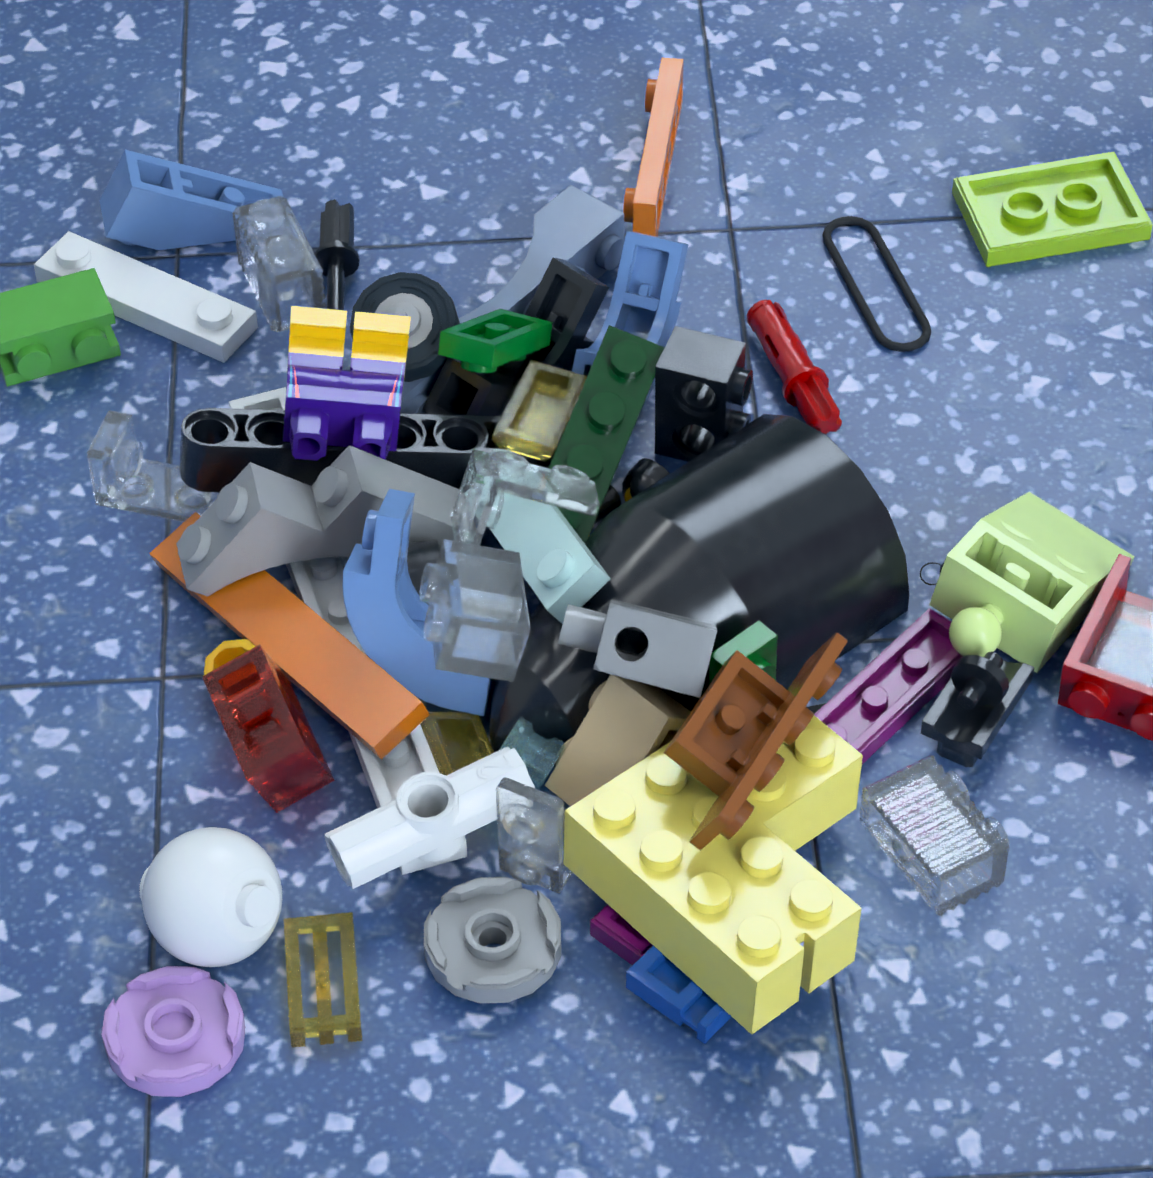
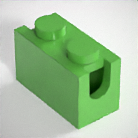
M95 268L0 293V371L7 387L121 356L119 343L111 327V324L116 323L114 311Z

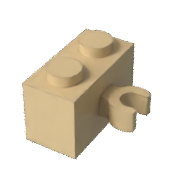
M610 675L608 680L603 682L592 694L589 701V712L576 734L560 748L555 760L556 767L545 786L571 807L672 741L691 711L660 687Z

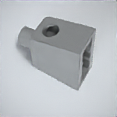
M611 600L607 614L568 604L558 644L597 653L594 670L700 698L717 628L715 624L617 600ZM625 628L645 633L648 645L639 654L620 650L617 644L618 634Z

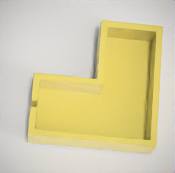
M816 716L812 717L809 724L789 746L784 742L781 744L776 753L782 756L785 761L763 790L758 792L753 788L746 800L754 806V810L738 832L729 840L721 834L717 835L701 851L689 841L718 796L664 754L670 742L565 810L563 864L751 1035L799 1001L800 986L807 993H811L855 961L861 907L796 852L797 849L850 814L857 807L863 755Z

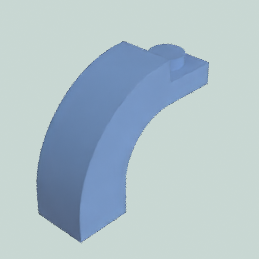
M634 231L626 232L615 287L606 319L594 343L589 348L576 349L564 409L573 411L609 325L660 346H666L679 315L681 302L676 300L689 244ZM655 378L651 385L647 398L644 402V405L646 404L647 399L655 385Z
M389 489L379 511H368L363 530L362 544L356 543L343 569L344 604L352 630L367 656L414 696L442 708L484 716L492 693V676L494 665L499 655L502 630L449 619L433 610L419 596L412 584L407 566V552L415 493Z

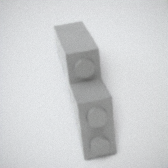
M349 445L330 466L320 473L312 486L250 462L231 483L223 487L217 499L201 517L185 529L176 544L187 590L208 597L237 580L268 568L316 558L350 557L356 543L362 544L363 530L368 511H379L389 489L415 493L409 542L438 540L439 556L465 554L480 538V534L469 499L464 491Z

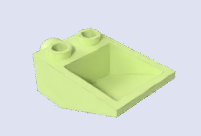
M1028 492L981 518L947 554L929 605L952 619L949 628L950 641L954 649L962 656L978 655L984 657L986 653L994 652L998 648L1020 663L1033 666L1034 672L1038 673L1089 614L1118 555L1122 554L1130 557V566L1135 556L1031 492Z

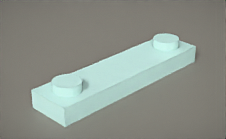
M509 448L496 461L484 466L477 474L474 482L464 491L546 610L562 624L568 604L582 607L611 579L525 463Z

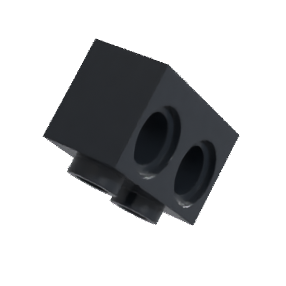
M678 326L674 327L655 366V454L689 462L751 422V414L743 412V406L748 400L753 380V371L745 369V342Z

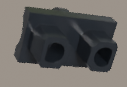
M988 652L984 657L966 655L960 658L952 670L950 680L922 720L921 734L938 741L937 753L939 756L964 767H973L977 759H982L1031 683L1034 667L1026 663L1004 661L995 652Z

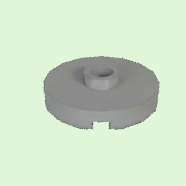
M508 877L476 878L452 887L441 897V904L434 909L432 915L430 910L424 922L425 961L434 979L453 995L480 1004L508 1003L534 993L552 977L562 956L561 919L549 898L538 890L536 895L532 891L522 888L521 881ZM492 943L501 945L498 947H485L486 945Z

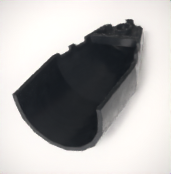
M761 415L613 510L602 519L585 542V545L611 579L582 608L607 614L611 600H617L715 624L717 634L712 652L757 621H760L777 635L776 681L787 690L806 661L836 632L848 640L837 657L838 659L908 611L909 584L906 555L889 511L862 470L827 435L793 416ZM541 602L495 662L491 693L490 748L492 754L508 746L510 749L515 748L521 756L553 758L554 767H556L555 760L560 748L576 734L589 712V701L592 694L603 682L608 680L611 674L593 669L597 653L558 644L562 623L549 613ZM625 628L618 634L617 644L620 650L639 654L646 649L648 639L645 633ZM709 665L701 696L709 686ZM661 688L689 711L693 710L700 699Z

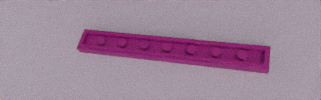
M931 608L924 612L814 714V716L863 755L862 764L946 686L951 678L953 668L959 659L964 657L951 644L949 628L952 621ZM608 904L590 920V935L631 965L636 963L653 946Z

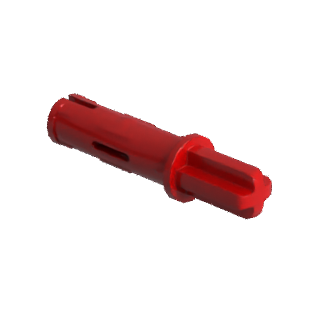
M760 300L749 309L746 321L752 331L755 332L766 356L783 382L782 394L787 403L797 406L806 424L825 435L829 431L836 432L840 429L842 420L839 417L840 410L827 390L829 379L824 370L813 365L804 345L791 327L779 303L775 302L773 304L771 300Z

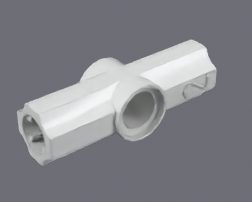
M507 746L447 776L438 772H423L413 775L403 782L398 790L396 800L325 833V840L337 870L346 885L354 889L416 858L426 862H439L449 859L460 850L464 844L466 834L536 801V790L525 763L515 748L510 749Z

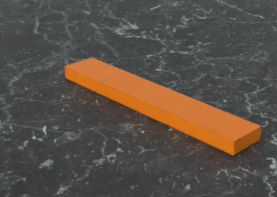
M193 513L149 553L155 563L240 638L248 639L255 645L271 665L381 760L430 715L422 701L267 571L263 570L246 576L208 597L187 590L176 543L180 540L185 529L201 517L198 513Z

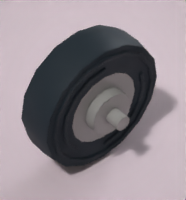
M398 272L379 278L363 290L353 306L350 333L353 340L355 312L410 316L411 322L404 381L412 382L429 377L443 367L447 357L438 355L440 333L442 330L460 324L453 299L438 282L422 274Z

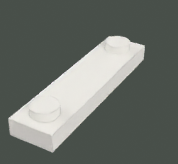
M70 231L34 264L37 282L95 268L115 316L223 363L258 328L255 310Z

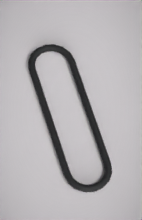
M845 216L832 220L825 226L823 231L824 244L874 337L882 346L894 351L905 352L921 348L929 341L932 332L930 323L877 228L871 222L855 216ZM842 225H857L870 233L922 327V335L917 340L899 343L886 338L882 333L832 241L831 234L834 229Z

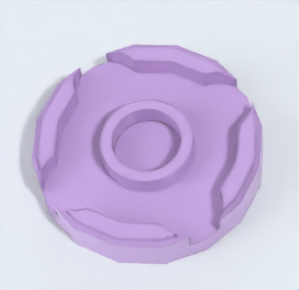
M166 966L140 974L126 984L127 991L118 998L116 1003L113 998L105 1010L102 1039L112 1071L129 1087L151 1096L182 1097L209 1088L231 1071L243 1051L246 1027L244 1014L236 992L225 982L224 987L220 982L211 979L209 972L196 967Z

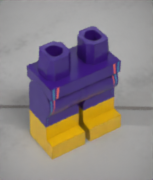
M291 306L283 441L290 442L292 455L295 459L318 461L321 457L326 456L327 445L348 447L350 445L385 460L389 451H396L407 361L410 316L355 312L350 370H342L347 311Z

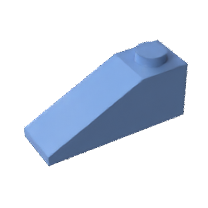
M124 150L99 200L106 238L117 240L126 245H139L155 250L286 235L290 227L281 189L129 150Z

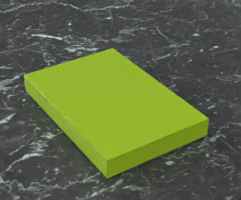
M1115 152L953 178L952 194L986 267L1150 240L1153 224Z

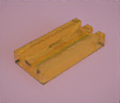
M353 912L284 918L289 1027L292 1048L306 1046L305 1038L319 1037L320 1045L334 1044V1035L348 1034V1042L363 1041ZM340 931L346 1014L332 1016L327 932ZM313 933L318 1017L304 1018L299 935Z

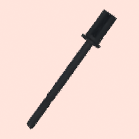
M336 199L326 202L325 211L321 212L320 247L314 253L313 264L321 275L327 277V309L344 310L345 277L356 272L359 267L360 258L358 252L354 249V208L350 203L340 206Z

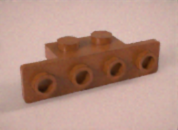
M838 632L806 661L788 690L736 650L724 662L664 751V754L718 796L689 841L700 851L717 835L721 834L729 840L743 826L754 810V806L746 800L753 788L758 792L763 790L785 761L782 756L776 753L783 742L788 746L792 744L814 716V713L806 707L812 697L819 700L841 674L843 668L835 660L848 640Z

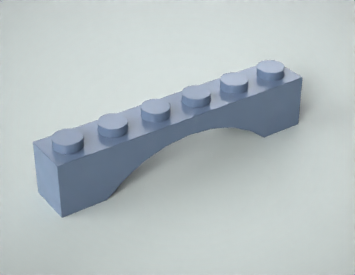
M572 185L568 186L534 214L533 237L528 253L514 277L494 297L469 314L458 318L459 322H466L497 309L525 315L553 257L568 261L595 279L601 277L606 271L615 269L620 263L625 241L624 213ZM350 365L343 370H350ZM443 367L429 377L412 382L404 381L400 413L428 414L422 409Z

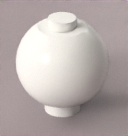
M208 827L181 834L161 849L141 878L140 898L149 930L167 952L179 960L192 965L221 967L244 960L255 953L268 940L280 916L282 886L275 864L258 843L234 830Z

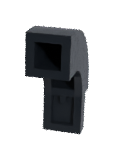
M553 257L525 313L527 316L553 322L550 345L527 354L526 358L522 361H510L498 366L497 371L493 373L467 371L460 367V360L447 357L422 410L428 414L536 417L548 408L569 385L576 349H586L594 343V341L586 337V334L609 286L568 261Z

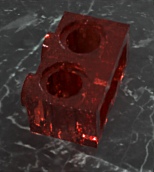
M261 645L252 648L202 677L246 780L276 813L335 781L290 680Z

